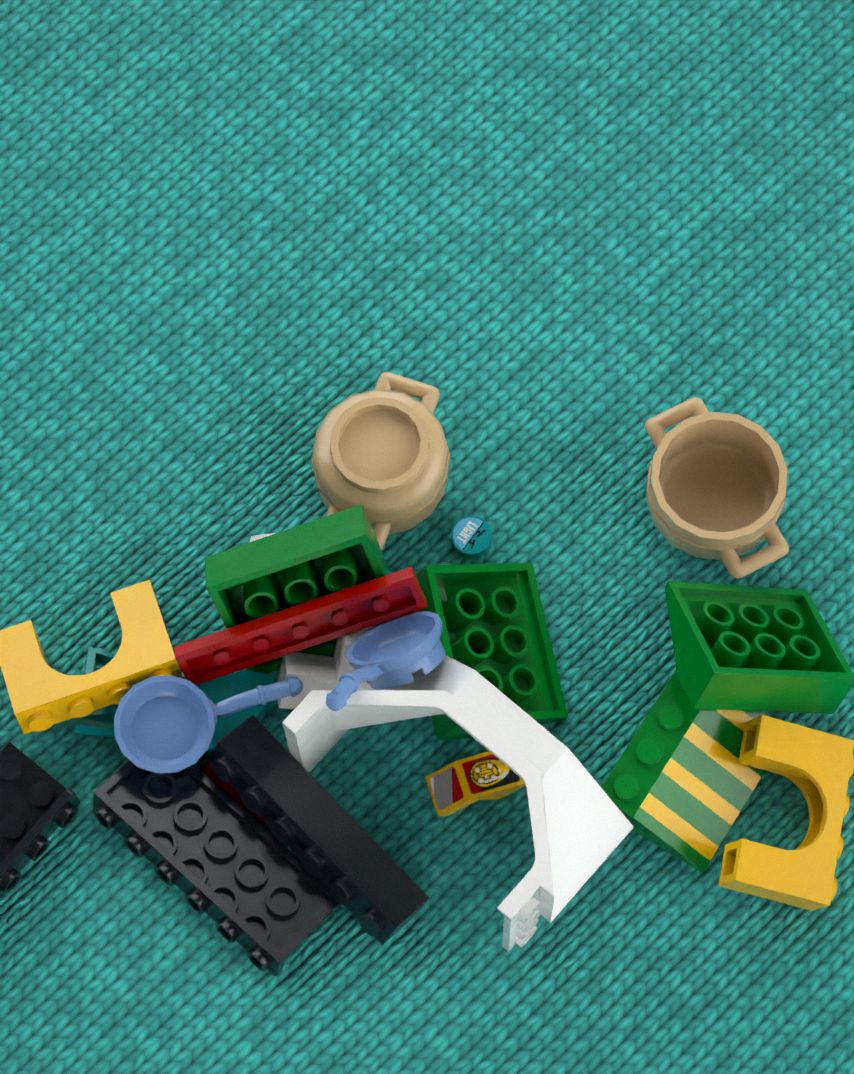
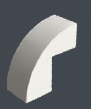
M374 626L338 637L333 657L298 652L283 656L277 682L287 680V677H297L303 682V690L295 697L289 696L278 699L279 708L295 709L312 690H333L339 683V678L342 674L355 670L349 664L346 657L349 646L361 634Z

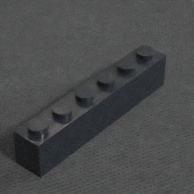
M254 715L217 742L207 760L215 775L232 787L241 797L245 807L251 812L256 813L270 827L274 837L281 843H285L298 856L302 866L309 873L315 874L329 889L333 899L339 904L344 905L359 920L362 929L367 934L375 937L383 945L418 914L429 897Z

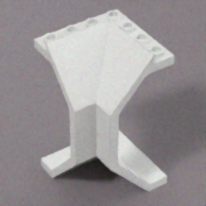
M446 655L443 661L428 674L424 675L422 668L412 673L415 681L391 689H374L366 681L361 683L359 689L352 693L347 700V705L338 711H332L326 705V695L331 693L332 690H312L282 722L290 754L308 772L319 763L351 728L446 714L523 780L527 790L535 862L531 870L497 907V910L504 915L502 947L508 952L515 944L522 948L538 929L535 925L539 921L540 915L551 923L634 828L568 747L476 670Z

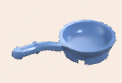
M429 611L413 612L377 624L361 634L349 646L346 652L348 662L355 670L342 674L336 687L331 693H327V707L332 711H338L345 707L352 693L356 692L360 684L365 681L367 684L370 683L371 688L391 689L415 681L412 673L421 668L424 675L434 670L443 661L446 654L440 641L443 625L439 615Z
M173 675L151 676L133 685L120 699L114 716L115 739L123 755L138 768L156 774L177 773L196 764L209 749L215 732V724L218 722L217 718H223L259 704L266 705L267 702L281 698L295 697L302 692L303 682L297 677H287V680L265 686L258 685L256 689L237 694L214 705L212 700H208L206 694L189 680Z

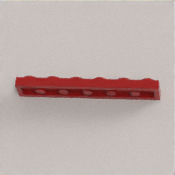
M409 567L174 647L175 658L185 678L194 685H198L427 608L426 598L413 568Z

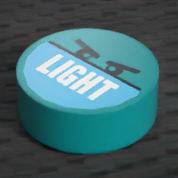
M470 515L462 517L455 522L451 530V544L457 554L473 559L484 555L490 548L492 533L490 526L484 519Z

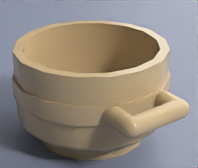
M384 372L379 376L374 390L351 395L328 412L316 431L311 462L318 492L323 503L328 508L326 516L362 504L381 551L388 535L411 530L432 515L445 494L450 465V453L442 425L433 415L440 397V391L435 386L391 372ZM411 396L416 397V398H419V399H422V400H421V402H420V401H418V400L412 398Z
M698 397L690 398L646 421L645 429L657 449L648 469L647 505L654 526L672 546L695 558L722 560L729 574L736 579L742 578L788 554L789 546L776 525L785 506L788 469L780 446L762 426L738 414L709 412L704 402ZM682 421L668 433L665 432L664 429ZM766 539L769 546L740 560L739 555L748 553Z

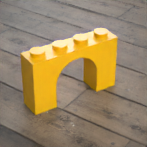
M150 580L110 593L121 625L122 641L114 658L104 667L92 673L66 675L52 669L46 662L41 642L31 620L0 630V666L15 717L24 735L31 732L45 731L54 724L72 718H82L95 710L112 704H119L120 699L133 685L151 676L173 675L183 679Z
M760 715L745 722L738 763L777 773L791 780L800 789L807 802L809 826L805 838L794 850H784L743 838L725 844L719 887L810 911L830 906V902L835 897L837 891V879L834 877L836 862L842 853L844 845L843 837L840 836L842 822L847 815L850 805L847 788L849 778L854 772V740L765 715Z

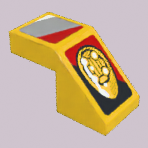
M490 751L454 761L425 777L438 816H449L478 800H499L525 787L523 780Z

